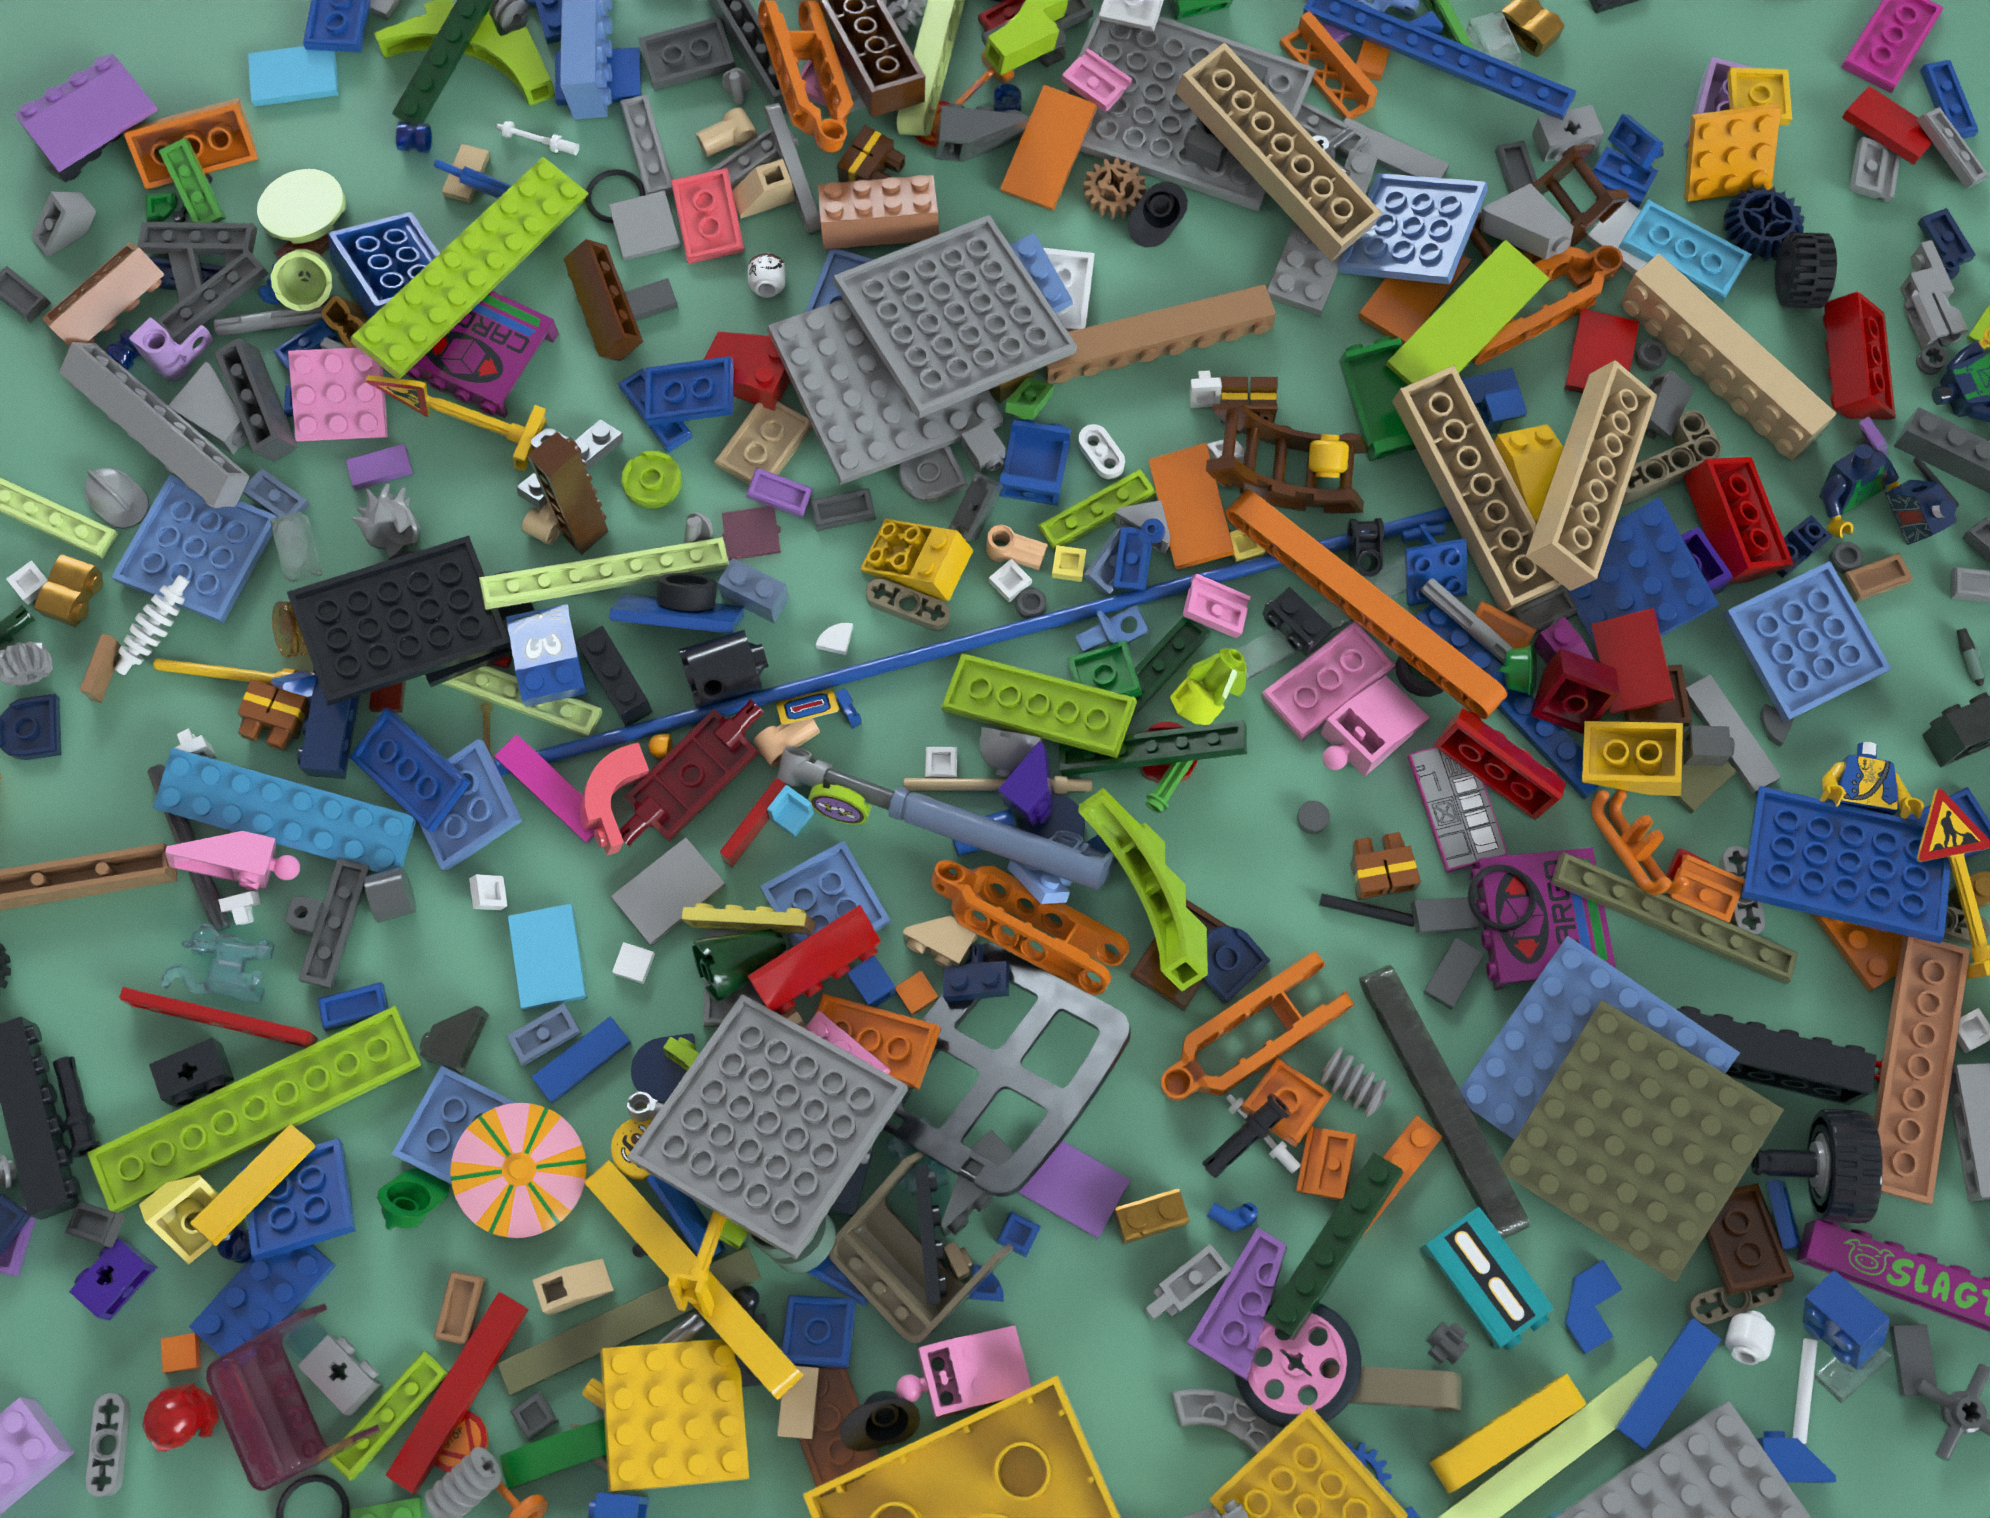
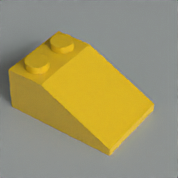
M1548 424L1498 434L1494 441L1536 524L1563 451V445Z
M1585 721L1582 782L1645 795L1681 796L1683 723Z

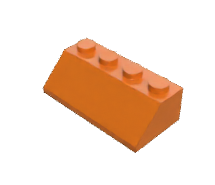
M240 97L134 125L123 133L145 190L173 183V179L159 150L183 138L189 140L205 174L258 160L251 127Z

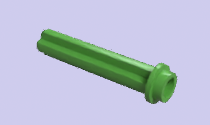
M1193 761L1171 763L1153 793H1147L1146 795L1147 801L1145 804L1149 809L1156 813H1162L1163 810L1168 809V800Z

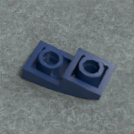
M1812 515L1793 528L1784 537L1794 565L1776 572L1782 579L1833 537Z

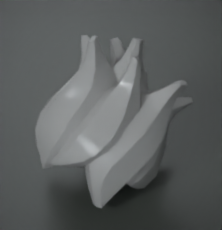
M387 483L378 499L369 489H366L367 507L357 508L362 517H352V520L360 526L365 540L370 546L385 549L389 557L399 553L404 546L414 545L420 538L421 530L415 515L409 508L410 497L404 500L406 488L403 487L393 500V494L388 493L390 484Z

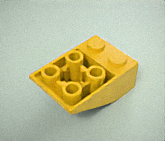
M885 518L860 570L874 577L886 579L933 598L949 602L973 549L957 530Z

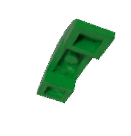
M605 1419L549 1436L500 1455L508 1490L606 1456Z

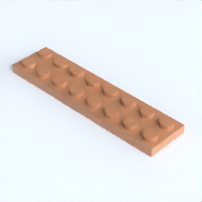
M1902 935L1874 1121L1879 1132L1882 1149L1883 1178L1881 1193L1924 1205H1932L1970 949L1943 941L1939 944Z

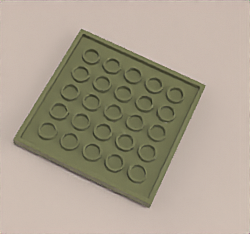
M1601 999L1496 1170L1676 1282L1784 1109Z

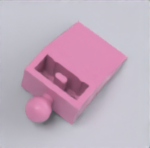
M1384 676L1348 700L1326 720L1321 735L1332 746L1324 751L1322 756L1323 763L1330 770H1340L1346 765L1348 760L1366 777L1427 723L1430 717L1387 676Z
M245 831L167 846L165 851L169 867L238 882L239 887L251 891H258L259 887L267 889L271 871H274L276 876L282 880H292L300 872V863L294 856L283 855L278 859L275 858L277 854L275 838Z
M1016 1326L953 1338L919 1347L917 1354L923 1378L919 1379L911 1374L901 1377L897 1382L896 1392L899 1398L915 1402L920 1399L923 1392L927 1391L933 1418L937 1420L996 1404L1031 1388ZM934 1359H941L943 1361L944 1368L941 1371H935L932 1368L931 1362ZM947 1392L952 1395L953 1401L951 1404L944 1405L941 1403L940 1395Z

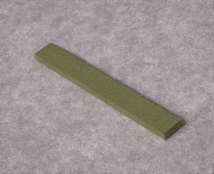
M1565 852L1559 855L1551 884L1781 983L1787 984L1791 982L1798 956L1797 952L1665 895L1645 893L1637 883Z
M748 1247L711 1263L709 1271L729 1293L736 1291L741 1286L749 1285L762 1279ZM668 1284L509 1357L497 1363L509 1395L513 1396L600 1355L602 1348L617 1347L696 1310V1308L688 1302L685 1311L678 1310Z

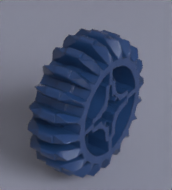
M1763 184L1757 190L1751 186L1746 192L1741 190L1730 201L1728 209L1724 213L1723 220L1725 222L1722 230L1727 231L1726 240H1734L1732 244L1752 254V260L1758 256H1761L1764 262L1770 256L1776 260L1779 249L1787 234L1791 232L1803 233L1804 231L1802 224L1804 223L1805 216L1800 215L1802 206H1794L1795 197L1786 198V190L1778 193L1775 191V186L1770 188V190H1766Z

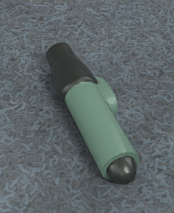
M1967 628L1957 630L1960 651L1965 659L1971 680L1977 686H1982L1985 677L1979 662L1981 657L1979 648L1976 643H1973Z

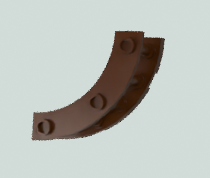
M1591 144L1574 145L1568 148L1563 153V158L1532 184L1542 195L1550 191L1571 219L1570 223L1574 226L1570 243L1572 247L1589 236L1586 232L1587 229L1598 220L1603 224L1630 198V195L1624 188L1606 190L1584 161L1587 155L1594 149ZM1574 168L1597 197L1595 199L1596 202L1586 212L1582 213L1559 184ZM1481 212L1478 213L1469 238L1486 260L1494 251L1480 233L1482 231L1479 228ZM1514 246L1533 264L1543 259Z
M1227 401L1224 404L1213 405L1215 414L1225 422L1222 456L1218 459L1207 460L1206 472L1225 487H1230V484L1240 488V494L1245 490H1251L1270 505L1281 508L1306 511V506L1324 508L1323 513L1330 514L1363 513L1364 501L1356 490L1352 489L1354 455L1368 453L1369 447L1359 434L1344 433L1339 435V441L1346 442L1349 445L1348 468L1340 475L1339 488L1318 489V477H1315L1316 472L1309 469L1310 444L1315 440H1321V434L1298 431L1289 426L1277 425L1253 413L1242 402ZM1237 430L1246 434L1243 463L1234 457ZM1258 440L1276 445L1272 479L1255 472ZM1287 448L1308 452L1305 487L1287 484L1284 481Z

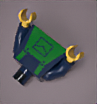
M1990 327L1985 330L1984 339L1981 341L1975 340L1957 353L1946 367V374L1940 380L1941 386L1932 390L1934 403L1936 405L1949 403L1954 414L1958 417L1968 416L1972 419L1990 422V350L1986 351V347L1990 346Z
M1861 444L1852 453L1832 465L1819 495L1823 500L1827 517L1832 519L1827 527V531L1832 536L1842 539V532L1849 535L1853 532V524L1842 520L1841 515L1885 489L1886 485H1889L1887 492L1901 485L1897 481L1899 476L1892 462L1883 452L1875 451L1869 445Z

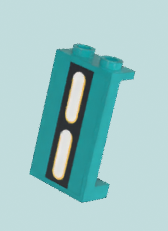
M1479 1206L1420 1248L1427 1259L1432 1257L1492 1340L1493 1343L1490 1345L1494 1350L1504 1347L1508 1351L1523 1340L1520 1333L1528 1327L1535 1331L1550 1320L1546 1314L1552 1311L1554 1307Z

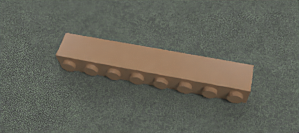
M1266 284L1078 329L1068 332L1077 345L1076 353L1044 366L1043 370L1047 383H1065L1074 377L1082 375L1093 376L1106 369H1122L1128 364L1139 361L1150 362L1159 356L1168 354L1178 355L1185 350L1196 347L1201 349L1207 348L1213 343L1225 340L1231 342L1238 340L1241 336L1253 333L1256 335L1264 334L1273 329L1276 313Z

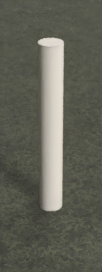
M1806 1338L1803 1339L1792 1438H1798L1804 1445L1807 1442L1818 1342Z

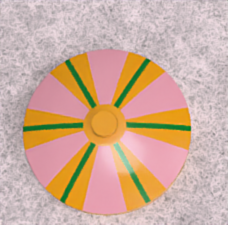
M511 1103L493 1108L474 1120L461 1135L451 1161L452 1189L462 1211L481 1229L506 1238H526L541 1234L565 1219L581 1196L585 1184L584 1181L586 1180V1157L583 1145L572 1126L559 1114L546 1107L531 1103Z

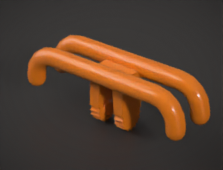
M1606 790L1598 791L1591 805L1592 818L1638 886L1650 895H1660L1664 892L1677 894L1683 891L1689 884L1688 878L1679 876L1676 880L1671 881L1665 876L1651 856L1664 839L1662 832L1654 830L1643 838L1654 822L1651 817L1643 815L1637 818L1635 823L1630 826L1621 810L1627 794L1624 790H1617L1610 799L1608 809L1612 823L1622 836L1620 837L1604 813V806L1609 799V793ZM1637 861H1640L1654 882L1649 879Z

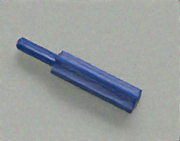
M439 159L434 162L435 168L459 177L460 183L495 198H499L511 187L507 183L466 166L462 170Z

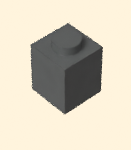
M1691 725L1683 734L1684 765L1723 766L1734 754L1735 742L1733 737H1730L1728 726Z

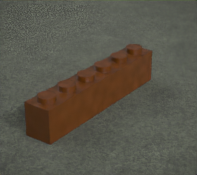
M556 431L527 456L561 535L582 555L609 532L605 523L607 517L600 509L602 504L595 496L597 493L596 489L590 483L592 477L585 470L587 464L579 455L582 452L580 447L572 438L568 437L565 439Z

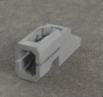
M1933 241L1922 242L1911 256V265L1914 272L1909 274L1901 285L1900 290L1906 301L1903 308L1923 350L1925 346L1930 344L1943 347L1959 342L1968 332V327L1960 310L1951 306L1948 298L1954 291V287Z

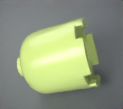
M296 249L283 255L274 265L271 273L272 288L276 298L284 306L295 311L312 310L320 307L328 299L333 284L332 271L327 261L318 253L308 249ZM306 271L310 273L311 277L306 275Z

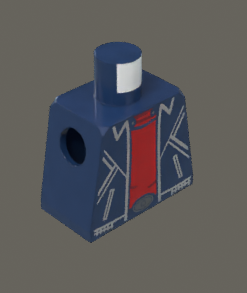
M1911 479L1885 493L1907 545L1933 536L1956 523V504L1953 500L1947 498L1940 483Z

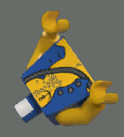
M1872 742L1858 743L1857 755H1848L1841 762L1835 763L1821 779L1823 794L1820 797V801L1825 802L1829 798V801L1835 802L1836 807L1839 804H1844L1889 815H1894L1900 808V817L1903 819H1907L1909 813L1914 814L1917 819H1920L1924 809V803L1920 799L1911 797L1899 774L1895 772L1894 764L1891 761L1877 759V744Z

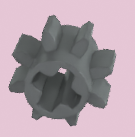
M1441 1322L1426 1339L1432 1346L1427 1353L1439 1364L1447 1359L1453 1365L1469 1347L1463 1340L1468 1333L1456 1322L1452 1323L1449 1327L1444 1322Z

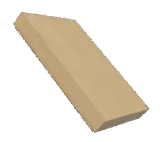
M779 401L776 403L775 411L763 407V404L758 402L715 459V466L748 485L751 483L756 467L779 475L813 428L809 418Z

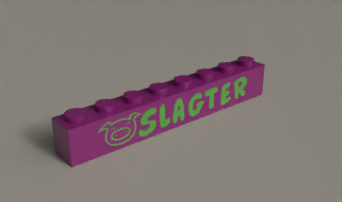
M1818 1218V1220L1816 1219L1805 1224L1801 1239L1802 1246L1798 1250L1796 1262L1829 1274L1835 1270L1845 1280L1990 1332V1277L1977 1278L1970 1275L1971 1271L1967 1268L1957 1265L1944 1266L1937 1263L1938 1259L1934 1256L1924 1253H1917V1255L1904 1251L1905 1247L1901 1244L1891 1241H1884V1243L1871 1239L1872 1235L1868 1232L1858 1229L1848 1231L1840 1228L1839 1223L1827 1222Z

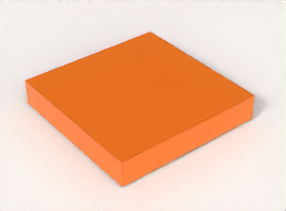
M1277 1057L1244 1102L1241 1111L1247 1115L1250 1112L1255 1113L1268 1101L1267 1096L1269 1094H1275L1288 1107L1291 1116L1288 1119L1283 1118L1270 1131L1296 1148L1330 1100L1332 1093Z

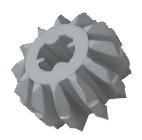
M18 642L16 645L7 646L5 650H0V679L5 685H15L17 687L40 682L41 678L48 677L53 670L51 655L43 643Z

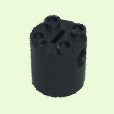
M745 630L679 649L696 708L761 689L762 685L759 676L764 668L769 667L762 644L755 645L748 642Z

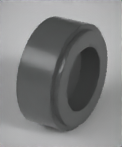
M1647 340L1641 343L1635 354L1636 363L1646 371L1660 369L1667 358L1666 348L1655 340Z
M1842 542L1831 551L1829 561L1837 572L1844 574L1861 565L1863 554L1857 545L1851 542Z
M1024 589L1018 594L1016 599L1018 614L1024 619L1043 615L1046 611V597L1038 589Z
M1319 801L1304 803L1297 814L1299 827L1310 834L1322 832L1330 819L1328 808Z

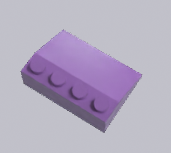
M111 53L108 56L104 55L97 58L93 65L86 70L73 73L69 80L60 86H53L47 89L44 96L36 101L26 102L14 115L37 147L57 171L61 172L155 113L158 109L122 63Z

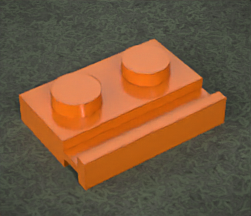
M1683 855L1682 864L1678 868L1673 881L1679 876H1685L1688 878L1689 884L1680 893L1667 894V897L1729 923L1741 895L1740 890L1745 879L1690 855Z
M1311 1126L1307 1132L1296 1191L1301 1194H1311L1317 1197L1342 1201L1348 1191L1357 1135L1324 1128L1318 1129Z

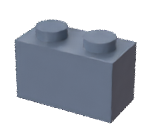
M732 558L717 582L722 598L738 606H744V609L772 623H775L789 600L785 583Z

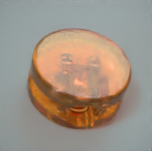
M288 601L276 602L272 610V628L280 653L285 658L296 657L298 653L302 656L309 655L291 603Z

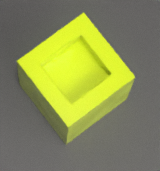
M1188 677L1170 696L1178 715L1196 725L1211 724L1225 708L1224 704L1220 707L1214 704L1213 692L1209 691L1203 682H1198Z

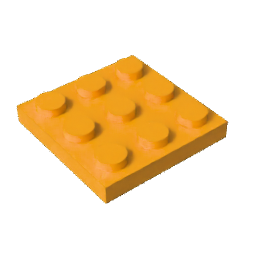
M1777 103L1691 115L1684 198L1690 202L1737 195L1741 190L1746 192L1751 186L1757 190L1762 184L1766 190H1770L1773 181L1781 107Z

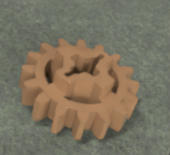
M1119 158L1115 159L1114 164H1110L1107 159H1104L1103 167L1094 164L1093 172H1087L1083 188V192H1085L1084 200L1085 202H1090L1091 211L1097 208L1100 209V217L1104 216L1105 213H1110L1111 220H1114L1115 214H1120L1124 219L1126 218V211L1132 213V210L1145 194V177L1139 176L1138 167L1130 169V161H1126L1124 165H1121Z

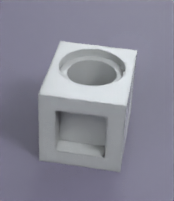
M988 421L961 434L962 449L977 472L981 474L987 471L994 472L1003 465L1006 459V448Z

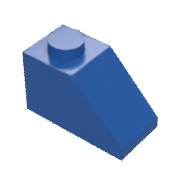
M1763 1431L1764 1438H1756L1786 1482H1836V1475L1798 1438H1786L1785 1431Z

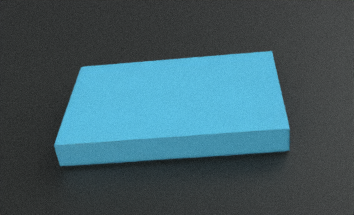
M304 46L248 53L251 102L254 107L339 96L335 51L306 50Z
M566 904L508 916L521 1009L524 1011L587 998L573 905Z

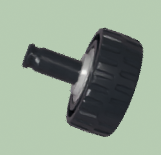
M1847 1109L1821 1110L1813 1118L1807 1151L1780 1149L1761 1151L1759 1149L1751 1162V1169L1755 1175L1766 1174L1768 1176L1807 1178L1813 1210L1817 1217L1823 1221L1867 1223L1874 1218L1877 1212L1882 1191V1149L1876 1123L1867 1112Z

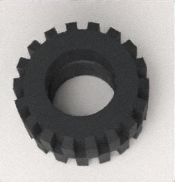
M1797 232L1787 234L1779 249L1775 267V290L1781 306L1787 308H1822L1826 305L1833 291L1837 274V252L1834 240L1830 234Z

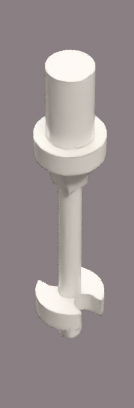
M505 121L504 125L497 124L496 127L502 131L503 137L511 138L515 134L550 145V151L552 152L563 151L577 155L579 151V144L563 140L560 135L554 134L552 138L542 137L515 129L514 122Z
M1231 1094L1228 1095L1226 1099L1232 1105L1228 1110L1231 1114L1238 1111L1246 1119L1247 1114L1241 1111L1245 1100L1242 1097L1236 1100ZM1270 1136L1263 1138L1273 1149L1269 1155L1273 1159L1276 1157L1291 1174L1301 1166L1286 1149L1288 1145L1284 1141L1277 1144Z

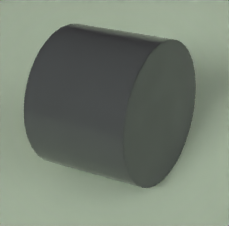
M404 867L365 877L367 899L372 914L378 923L416 912L413 889Z

